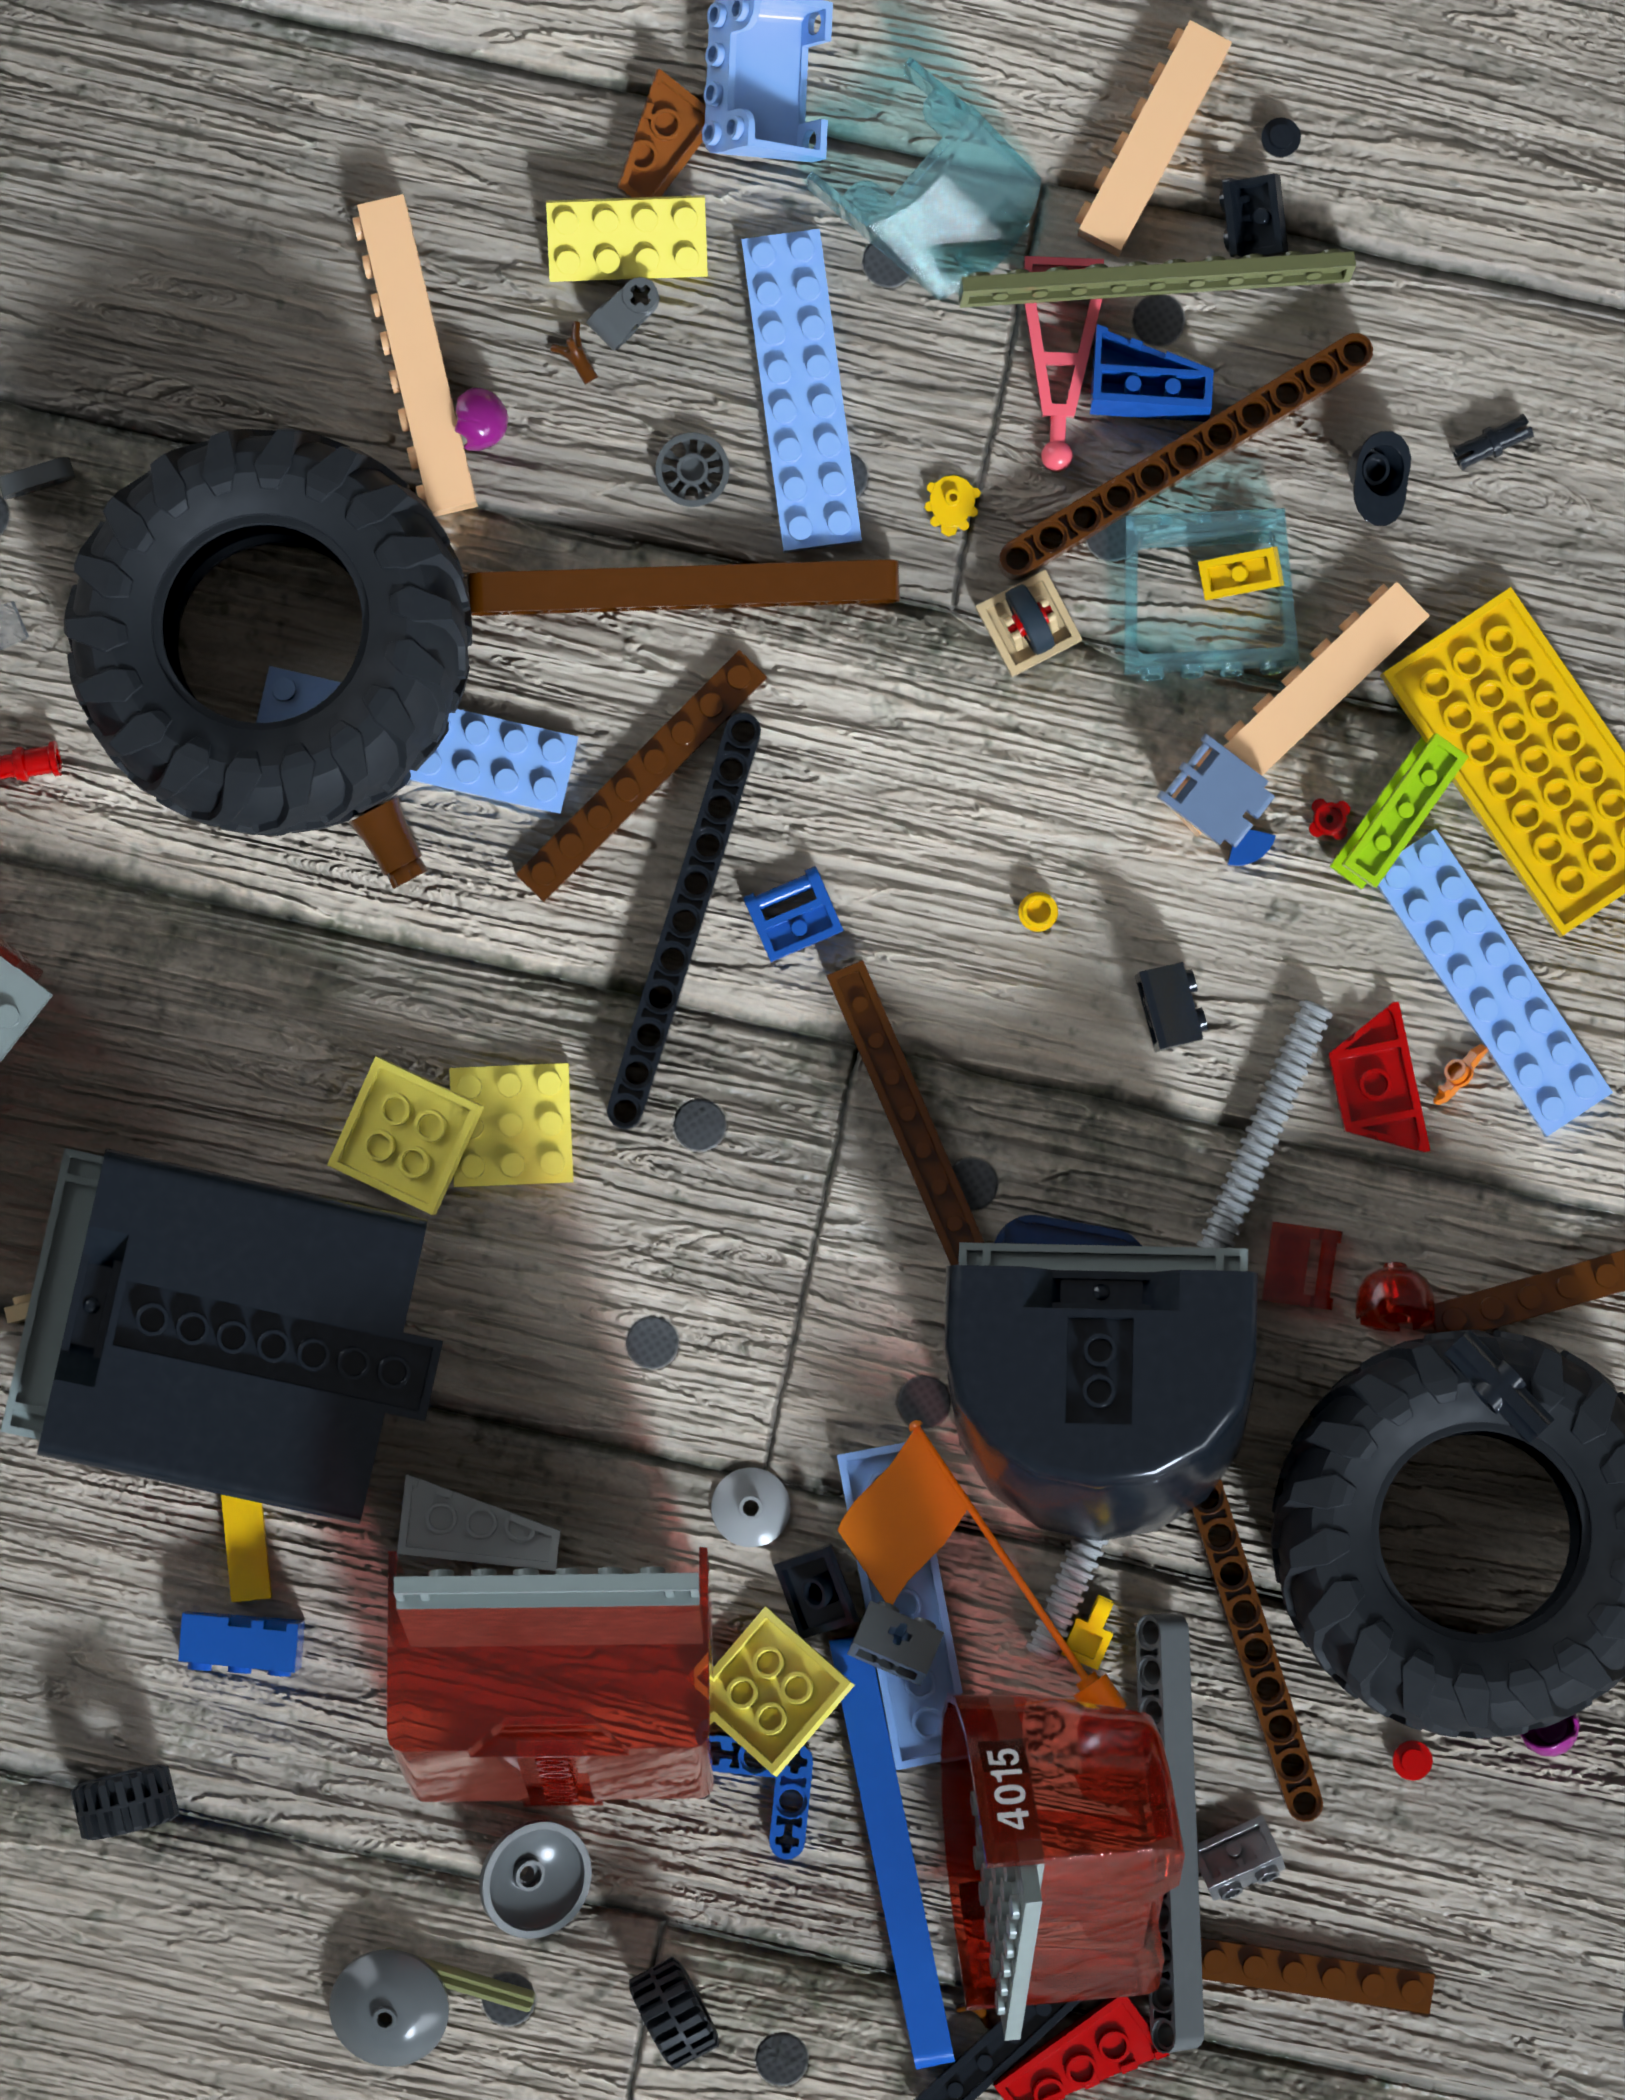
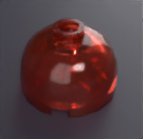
M1385 1263L1383 1268L1373 1271L1361 1282L1355 1301L1356 1320L1360 1318V1324L1364 1327L1389 1332H1399L1400 1326L1398 1324L1413 1323V1330L1429 1326L1435 1321V1300L1432 1287L1427 1278L1416 1270L1407 1268L1405 1263Z

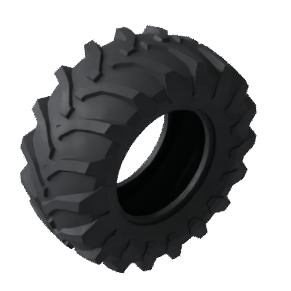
M292 428L222 431L212 435L208 441L177 448L158 457L150 464L151 471H148L119 490L106 504L103 510L106 521L99 523L81 547L75 560L74 572L79 576L77 584L72 585L65 610L64 633L68 637L72 651L67 654L71 683L79 705L88 717L86 722L107 755L128 776V779L141 790L156 797V801L163 806L197 822L214 827L220 826L222 830L250 835L282 836L290 832L299 833L328 828L347 822L357 815L358 812L361 813L394 795L407 785L411 777L410 770L417 771L436 751L448 733L449 713H455L465 691L470 669L468 646L472 645V616L469 594L463 581L464 573L445 530L435 518L430 508L421 498L409 490V485L403 479L371 456L325 436ZM269 544H288L314 550L332 559L348 572L354 581L361 603L362 632L355 660L344 680L328 698L316 707L293 718L277 722L251 723L238 721L215 713L202 705L194 697L186 682L178 648L180 623L184 609L197 585L223 560L249 548Z
M1472 1329L1471 1331L1476 1334L1499 1361L1504 1360L1518 1373L1526 1383L1528 1392L1555 1420L1531 1443L1527 1444L1499 1413H1493L1472 1390L1473 1385L1444 1355L1469 1330L1427 1334L1422 1339L1404 1341L1390 1347V1349L1370 1357L1361 1363L1358 1368L1349 1372L1332 1386V1390L1318 1401L1291 1442L1292 1448L1282 1464L1273 1499L1272 1512L1274 1513L1271 1529V1545L1276 1581L1281 1584L1283 1603L1299 1637L1306 1648L1310 1647L1318 1664L1346 1692L1355 1699L1360 1698L1377 1713L1417 1730L1424 1729L1442 1736L1482 1739L1528 1733V1730L1555 1724L1592 1705L1593 1699L1608 1692L1625 1677V1394L1623 1392L1617 1393L1612 1381L1605 1375L1565 1350L1558 1352L1552 1345L1524 1335L1495 1330L1492 1334ZM1459 1435L1487 1436L1502 1440L1523 1450L1534 1458L1552 1478L1562 1496L1568 1515L1570 1531L1569 1552L1562 1576L1548 1599L1530 1616L1513 1626L1492 1633H1463L1438 1625L1424 1617L1396 1589L1386 1570L1379 1542L1380 1513L1390 1484L1402 1466L1414 1454L1433 1441Z

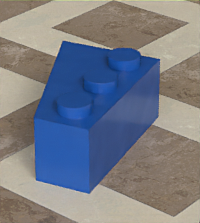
M1097 324L1093 345L1090 414L1206 422L1209 420L1212 409L1214 369L1168 351L1163 353L1143 345V342L1135 338L1130 340L1108 331L1107 327Z
M185 1611L182 1613L178 1661L188 1662V1669L211 1671L212 1665L228 1666L227 1672L251 1674L252 1669L268 1670L267 1675L291 1677V1673H295L302 1668L305 1620Z

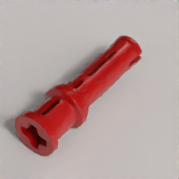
M50 741L48 746L24 749L23 746H19L12 750V754L0 755V779L16 777L18 781L25 782L29 781L31 776L49 773H53L55 777L62 775V760L56 741Z

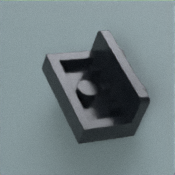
M1273 173L1241 180L1233 178L1222 179L1223 190L1220 191L1219 201L1221 209L1226 215L1227 229L1224 231L1223 238L1225 248L1230 253V256L1235 259H1241L1249 254H1262L1264 257H1271L1289 252L1280 175Z

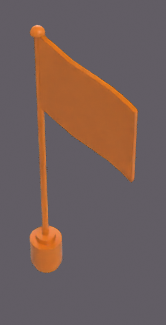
M920 1420L912 1421L909 1425V1431L912 1432L890 1466L854 1501L843 1517L837 1529L885 1602L893 1605L907 1582L946 1543L968 1510L1081 1678L1075 1684L1079 1691L1073 1697L1094 1728L1099 1726L1103 1734L1111 1730L1130 1716L1125 1709L1127 1703L1106 1673L1101 1677L1095 1671L1089 1675L1086 1673L920 1425L923 1422Z

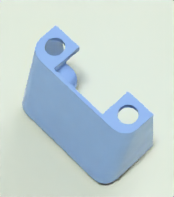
M715 0L710 5L707 12V22L709 24L708 47L705 53L707 77L703 95L705 101V123L702 129V140L710 153L802 162H817L826 159L828 120L818 119L805 123L808 47L831 42L833 2L824 0ZM820 14L821 25L819 31L815 34L814 22ZM815 132L816 143L814 148L810 149L809 139L812 133Z

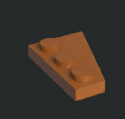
M660 68L656 70L617 186V189L629 198L662 197L703 142L702 129L705 123V104Z

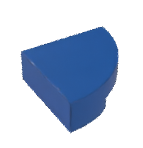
M1250 829L1236 848L1231 847L1227 865L1244 866L1259 860L1269 851L1276 835Z

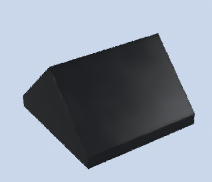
M831 1543L773 1565L797 1631L803 1639L859 1621Z

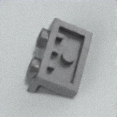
M1263 1815L1197 1844L1198 1868L1213 1901L1220 1898L1222 1900L1235 1898L1243 1892V1888L1256 1882L1259 1884L1268 1883L1280 1875V1871L1286 1868Z

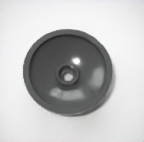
M533 1820L510 1829L490 1849L480 1873V1899L489 1919L504 1932L525 1939L544 1937L563 1928L579 1912L589 1892L592 1868L588 1850L576 1833L554 1821ZM528 1866L526 1874L520 1877L522 1869Z
M393 1949L368 1952L350 1962L338 1976L329 2002V2013L333 2029L346 2049L365 2062L385 2067L408 2065L429 2054L439 2043L445 2032L450 2010L446 1988L437 1972L421 1958L408 1952ZM383 2012L389 2013L393 2020L391 2022H383L379 2018V2014Z

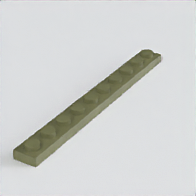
M1333 248L1318 254H1303L1300 251H1290L1281 256L1264 257L1262 254H1249L1241 259L1226 260L1221 256H1212L1203 261L1186 262L1184 259H1171L1163 264L1147 265L1146 262L1135 261L1119 267L1093 264L1085 269L1073 270L1057 266L1042 272L1015 269L1007 274L990 275L988 272L980 271L971 273L966 277H961L958 299L959 308L1345 283L1351 281L1356 268L1354 251L1342 252L1340 249Z

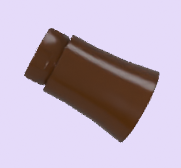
M398 797L349 822L373 855L383 875L388 874L387 877L394 889L428 871L422 859L419 858L423 855L408 827Z

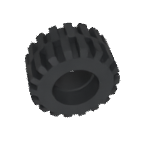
M161 1764L144 1766L78 1784L70 1791L82 1839L99 1840L139 1831L169 1822L180 1814L169 1766Z
M671 1957L629 1979V1989L635 2005L657 2048L670 2066L678 2069L719 2047V2036L712 2019L689 1975L678 1960Z

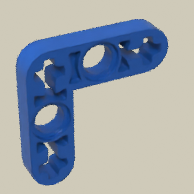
M712 1734L704 1738L698 1749V1758L706 1769L715 1772L775 1778L769 1836L770 1848L777 1857L782 1859H793L799 1856L805 1845L813 1770V1755L810 1749L804 1745L799 1750L800 1756L807 1759V1764L800 1765L798 1772L790 1771V1764H787L776 1777L764 1766L760 1768L748 1766L744 1760L746 1750L741 1746L738 1752L739 1767L730 1766L732 1757H720L718 1764L711 1763V1756L704 1754L705 1748H712L713 1742H720L722 1750L733 1751L732 1743L737 1742L729 1735ZM786 1790H797L802 1795L803 1804L799 1810L788 1812L781 1807L779 1799ZM778 1815L789 1820L802 1818L801 1826L793 1823L792 1836L799 1839L798 1845H791L790 1851L787 1852L782 1851V1844L775 1841L776 1836H783L785 1822L776 1823Z

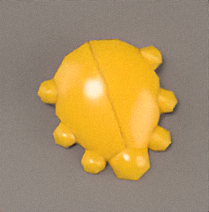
M957 475L944 476L937 482H930L927 485V491L931 495L930 501L925 503L924 508L927 511H932L934 514L930 519V524L933 527L941 524V533L947 537L955 535L958 527L961 530H967L969 523L966 519L969 516L975 517L978 515V509L974 507L975 498L980 497L981 494L979 488H973L966 479Z

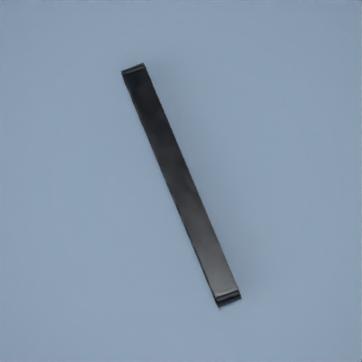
M748 713L735 714L726 724L607 1107L608 1118L614 1126L620 1129L629 1130L635 1128L640 1124L644 1116L760 743V724L754 716ZM741 722L749 723L755 730L753 738L745 743L736 741L732 736L734 726ZM728 760H736L743 767L742 775L733 781L726 780L720 774L722 764ZM716 798H724L731 804L729 815L721 819L713 817L708 811L710 802ZM706 835L715 837L720 844L717 853L709 857L701 855L696 848L699 839ZM694 873L704 875L708 881L706 890L697 895L689 893L685 888L687 877ZM689 911L695 916L696 924L691 931L679 932L675 929L673 919L677 913ZM669 949H677L684 955V963L679 969L674 971L664 968L661 963L663 953ZM657 987H666L672 993L671 1003L662 1009L652 1006L649 1000L650 993ZM648 1024L654 1025L660 1030L658 1043L650 1047L644 1046L638 1041L640 1028ZM635 1062L645 1064L649 1071L646 1081L639 1085L630 1083L626 1078L628 1066ZM623 1100L633 1102L637 1109L635 1118L627 1123L618 1121L614 1115L615 1106Z

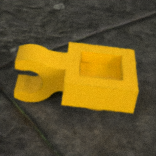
M1099 1594L1094 1601L1088 1620L1076 1616L1074 1624L1070 1629V1634L1065 1641L1080 1663L1096 1670L1099 1669L1114 1634L1112 1631L1103 1628L1113 1607V1600Z

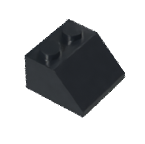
M1183 962L1141 971L1135 975L1155 1053L1204 1039L1202 1031L1208 1030L1203 1008L1195 1009L1191 993L1198 992L1192 969L1185 970Z

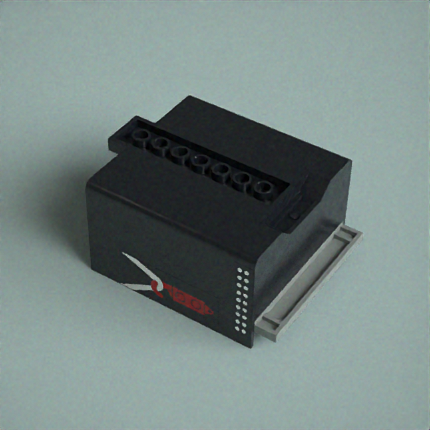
M65 1148L0 1432L40 1440L37 1451L39 1456L360 1524L385 1413L425 1421L443 1341L403 1332L428 1220L112 1149H106L105 1155L100 1156Z

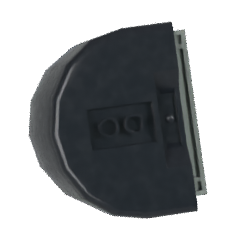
M959 1242V1265L946 1266L944 1350L947 1376L959 1444L991 1495L1040 1529L1093 1541H1103L1158 1531L1205 1501L1241 1450L1254 1391L1257 1355L1258 1273L1248 1271V1249Z

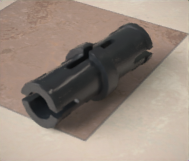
M1521 414L1519 417L1495 429L1491 427L1482 430V435L1458 446L1451 447L1454 458L1470 452L1469 456L1456 461L1459 468L1463 471L1491 455L1494 458L1503 455L1504 449L1528 438H1533L1532 427L1518 433L1515 432V429L1529 423L1526 416Z

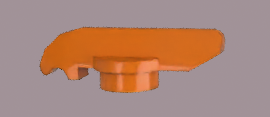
M1480 1044L1472 1048L1464 1059H1453L1448 1062L1444 1069L1446 1082L1444 1085H1439L1438 1093L1433 1098L1435 1104L1441 1105L1448 1102L1459 1088L1471 1081L1475 1067L1488 1052L1486 1046Z

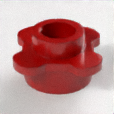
M1322 798L1316 799L1311 805L1314 815L1313 822L1309 825L1310 834L1314 837L1330 835L1336 840L1345 838L1348 833V829L1345 826L1346 816L1350 813L1348 803L1345 801L1334 803L1326 802ZM1328 815L1332 816L1333 822L1328 823L1326 817Z

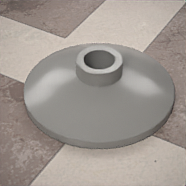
M748 1467L731 1472L721 1480L712 1497L711 1513L715 1526L727 1540L739 1546L758 1547L770 1543L782 1533L790 1517V1498L784 1484L774 1474L764 1469ZM753 1500L758 1504L759 1510L755 1515L750 1516L743 1511V1505L746 1501Z

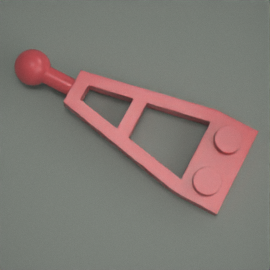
M1024 257V269L1029 272H1042L1057 266L1073 270L1085 269L1093 264H1104V259ZM1087 299L1090 301L1078 353L1044 352L1037 303L1024 304L1042 417H1050V442L1042 449L1041 460L1047 469L1054 472L1067 469L1072 462V450L1065 443L1066 418H1074L1102 299ZM1046 366L1074 367L1066 404L1052 403Z

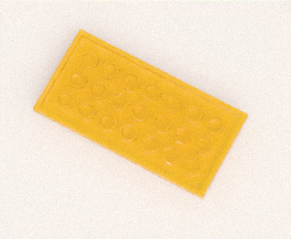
M1512 587L1380 675L1426 744L1433 734L1437 733L1469 756L1452 782L1559 938L1625 894V752Z

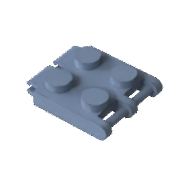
M1205 733L1200 739L1203 742L1188 763L1183 762L1178 769L1181 772L1165 792L1161 790L1156 797L1217 845H1220L1225 840L1236 848L1253 826L1252 823L1243 817L1244 813L1248 812L1258 819L1275 796L1264 788L1269 782L1267 779ZM1210 748L1212 751L1204 760V762L1200 765L1197 771L1193 769L1195 765L1198 763V761L1205 754V752ZM1188 776L1190 780L1175 799L1171 796Z

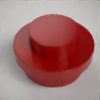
M1408 1740L1401 1743L1395 1749L1392 1763L1398 1775L1406 1780L1415 1781L1424 1778L1430 1772L1433 1757L1425 1744L1416 1740Z

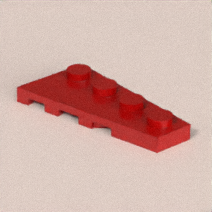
M1121 1988L1000 2076L993 2085L1004 2100H1062L1065 2098V2095L1082 2088L1086 2090L1094 2087L1104 2079L1119 2073L1125 2074L1137 2069L1138 2065L1169 2056V2053H1160L1154 2047L1151 2041L1150 2026Z

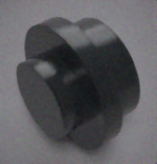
M1283 117L1269 121L1261 134V142L1265 151L1278 158L1292 155L1299 147L1301 141V133L1298 126L1292 120Z

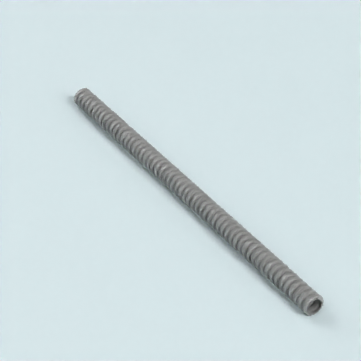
M1301 1000L1298 1006L1301 1007L1300 1012H1295L1293 1016L1296 1018L1295 1024L1291 1023L1289 1025V1029L1292 1031L1290 1035H1285L1284 1037L1287 1043L1285 1047L1281 1046L1279 1052L1282 1053L1281 1057L1275 1058L1274 1063L1277 1066L1269 1072L1272 1078L1264 1084L1267 1090L1266 1092H1261L1259 1096L1262 1098L1261 1104L1256 1103L1255 1109L1258 1111L1256 1115H1251L1250 1120L1253 1122L1251 1127L1247 1126L1245 1129L1248 1133L1247 1137L1240 1140L1243 1146L1235 1152L1238 1158L1236 1161L1232 1160L1230 1164L1233 1167L1232 1172L1226 1173L1228 1178L1227 1184L1222 1183L1221 1189L1224 1191L1222 1195H1217L1216 1200L1219 1201L1217 1207L1212 1206L1211 1211L1214 1214L1212 1218H1207L1206 1220L1209 1226L1207 1230L1203 1229L1201 1232L1204 1238L1202 1241L1198 1240L1196 1245L1199 1248H1229L1235 1246V1242L1232 1240L1235 1235L1239 1236L1240 1234L1238 1226L1245 1222V1219L1242 1218L1243 1214L1250 1211L1247 1205L1249 1201L1253 1202L1255 1199L1252 1193L1260 1187L1257 1184L1258 1179L1264 1178L1263 1167H1268L1270 1164L1267 1158L1269 1155L1273 1156L1275 1152L1272 1150V1146L1279 1142V1139L1276 1138L1278 1132L1283 1133L1284 1131L1281 1125L1283 1121L1287 1122L1289 1119L1286 1113L1288 1110L1293 1109L1292 1099L1298 1098L1299 1094L1296 1090L1304 1084L1301 1078L1302 1076H1307L1309 1071L1306 1070L1307 1064H1312L1313 1059L1310 1057L1312 1053H1317L1318 1051L1315 1045L1317 1041L1321 1042L1323 1036L1320 1035L1321 1031L1327 1030L1326 1019L1332 1018L1333 1014L1329 1009L1308 1000ZM1076 1537L1075 1539L1071 1538L1069 1542L1072 1548L1070 1551L1066 1550L1065 1552L1067 1556L1066 1562L1061 1561L1060 1567L1063 1569L1061 1573H1056L1057 1583L1056 1585H1051L1052 1595L1051 1597L1046 1596L1045 1601L1048 1604L1046 1608L1043 1607L1063 1638H1068L1070 1634L1066 1630L1069 1625L1073 1626L1074 1624L1072 1616L1073 1614L1077 1615L1079 1609L1076 1608L1078 1602L1083 1603L1084 1601L1081 1595L1083 1591L1087 1592L1089 1589L1086 1583L1088 1579L1093 1580L1092 1569L1098 1568L1099 1563L1096 1560L1098 1556H1103L1104 1552L1101 1551L1103 1545L1107 1546L1108 1540L1093 1541ZM1037 1619L1035 1622L1038 1625L1037 1630H1032L1030 1634L1033 1637L1032 1642H1027L1025 1647L1028 1648V1651L1043 1658L1058 1661L1060 1656L1057 1652L1060 1647L1042 1620Z

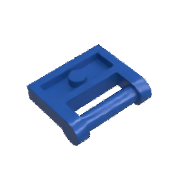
M816 866L804 870L805 875L755 896L754 893L743 897L771 963L844 932ZM810 889L813 890L816 896L815 900L767 921L765 920L762 910Z

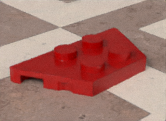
M1397 1001L1388 1005L1327 1055L1344 1132L1424 1153L1431 1150L1400 1004Z

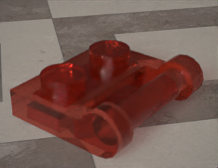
M1272 1222L1261 1300L1332 1310L1334 1298H1330L1334 1264L1337 1243L1342 1242L1343 1231ZM1311 1239L1322 1241L1314 1296L1303 1294Z

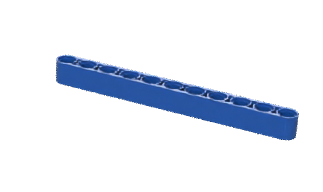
M854 1636L830 1640L829 1644L834 1667L855 1685L841 1703L915 2068L918 2070L955 2062L876 1669L875 1666L847 1655Z

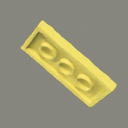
M705 195L546 201L550 282L618 280L638 277L648 279L708 276Z

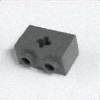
M870 1600L847 1655L921 1686L928 1674L944 1632L936 1629V1625L927 1619L920 1617L912 1619L899 1613L900 1610L890 1603L883 1601L875 1603ZM894 1634L901 1637L900 1645L893 1643Z

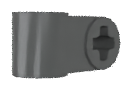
M633 278L612 298L602 304L586 323L613 351H616L657 309L659 294L656 286L647 278ZM636 289L640 292L648 289L649 304L644 305L641 302L636 305L632 304L635 300L632 292Z

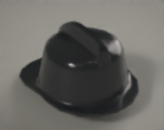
M1380 431L1371 435L1352 454L1348 463V475L1353 484L1354 502L1357 510L1365 521L1374 526H1387L1395 522L1401 515L1406 501L1411 454L1409 446L1402 436L1393 431Z

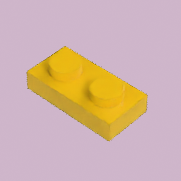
M1277 546L1198 562L1205 601L1284 586Z

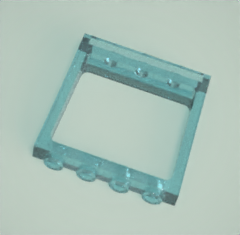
M1285 508L1126 516L1124 528V675L1141 674L1142 680L1157 681L1165 677L1164 673L1180 672L1181 678L1196 679L1203 677L1204 671L1220 670V675L1223 677H1236L1242 675L1244 669L1259 668L1260 674L1276 675L1283 672V667L1298 665L1299 650ZM1249 543H1269L1272 547L1277 546L1284 586L1277 587L1283 645L1281 647L1143 654L1138 650L1137 568L1139 550Z

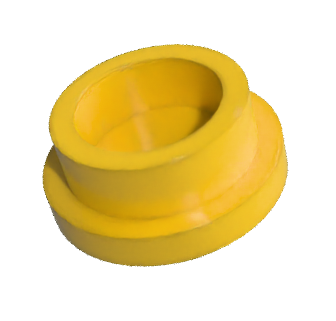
M1034 892L1024 897L1021 901L1018 916L1024 927L1034 932H1042L1051 928L1056 922L1058 907L1050 895L1043 892Z

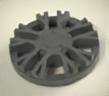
M691 432L680 434L663 446L657 457L655 472L658 485L667 498L681 506L701 507L717 499L724 491L728 483L730 467L728 457L717 441L705 434ZM690 440H697V454H690ZM679 442H682L686 450V454L682 458L677 457L670 450ZM708 443L716 452L710 458L705 459L701 456L700 452L704 445ZM666 457L678 462L677 468L664 464V458ZM722 460L723 466L708 469L707 463ZM675 472L677 474L676 480L666 485L662 473ZM717 473L723 475L718 487L708 481L707 477L709 474ZM681 481L685 486L676 496L672 491ZM703 482H705L712 493L707 497L699 487ZM694 487L698 491V500H686V490Z

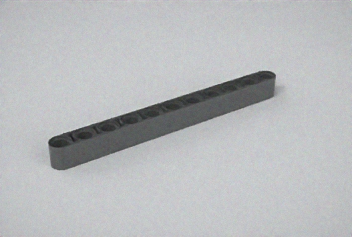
M1177 1612L1144 1615L1138 1620L1135 1630L1150 2035L1154 2047L1163 2054L1197 2049L1204 2040L1190 1642L1188 1623L1185 1617Z

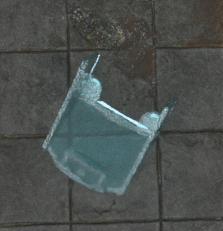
M910 57L905 62L904 76L928 96L923 105L924 120L943 138L893 196L889 195L874 182L866 180L856 182L841 196L813 171L807 176V189L935 298L941 300L958 292L961 277H966L971 273L980 271L991 273L1010 254L1024 234L1032 218L1040 192L1041 177L972 105L968 106Z

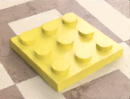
M375 1056L327 1165L430 1215H436L484 1106L390 1061Z
M569 1063L449 1068L450 1090L484 1106L454 1173V1187L574 1182Z
M765 1606L687 1698L772 1775L777 1777L855 1685L772 1610Z

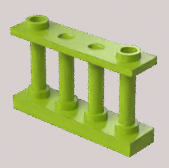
M1437 733L1433 734L1427 744L1420 737L1329 867L1361 890L1366 883L1373 888H1377L1469 756Z

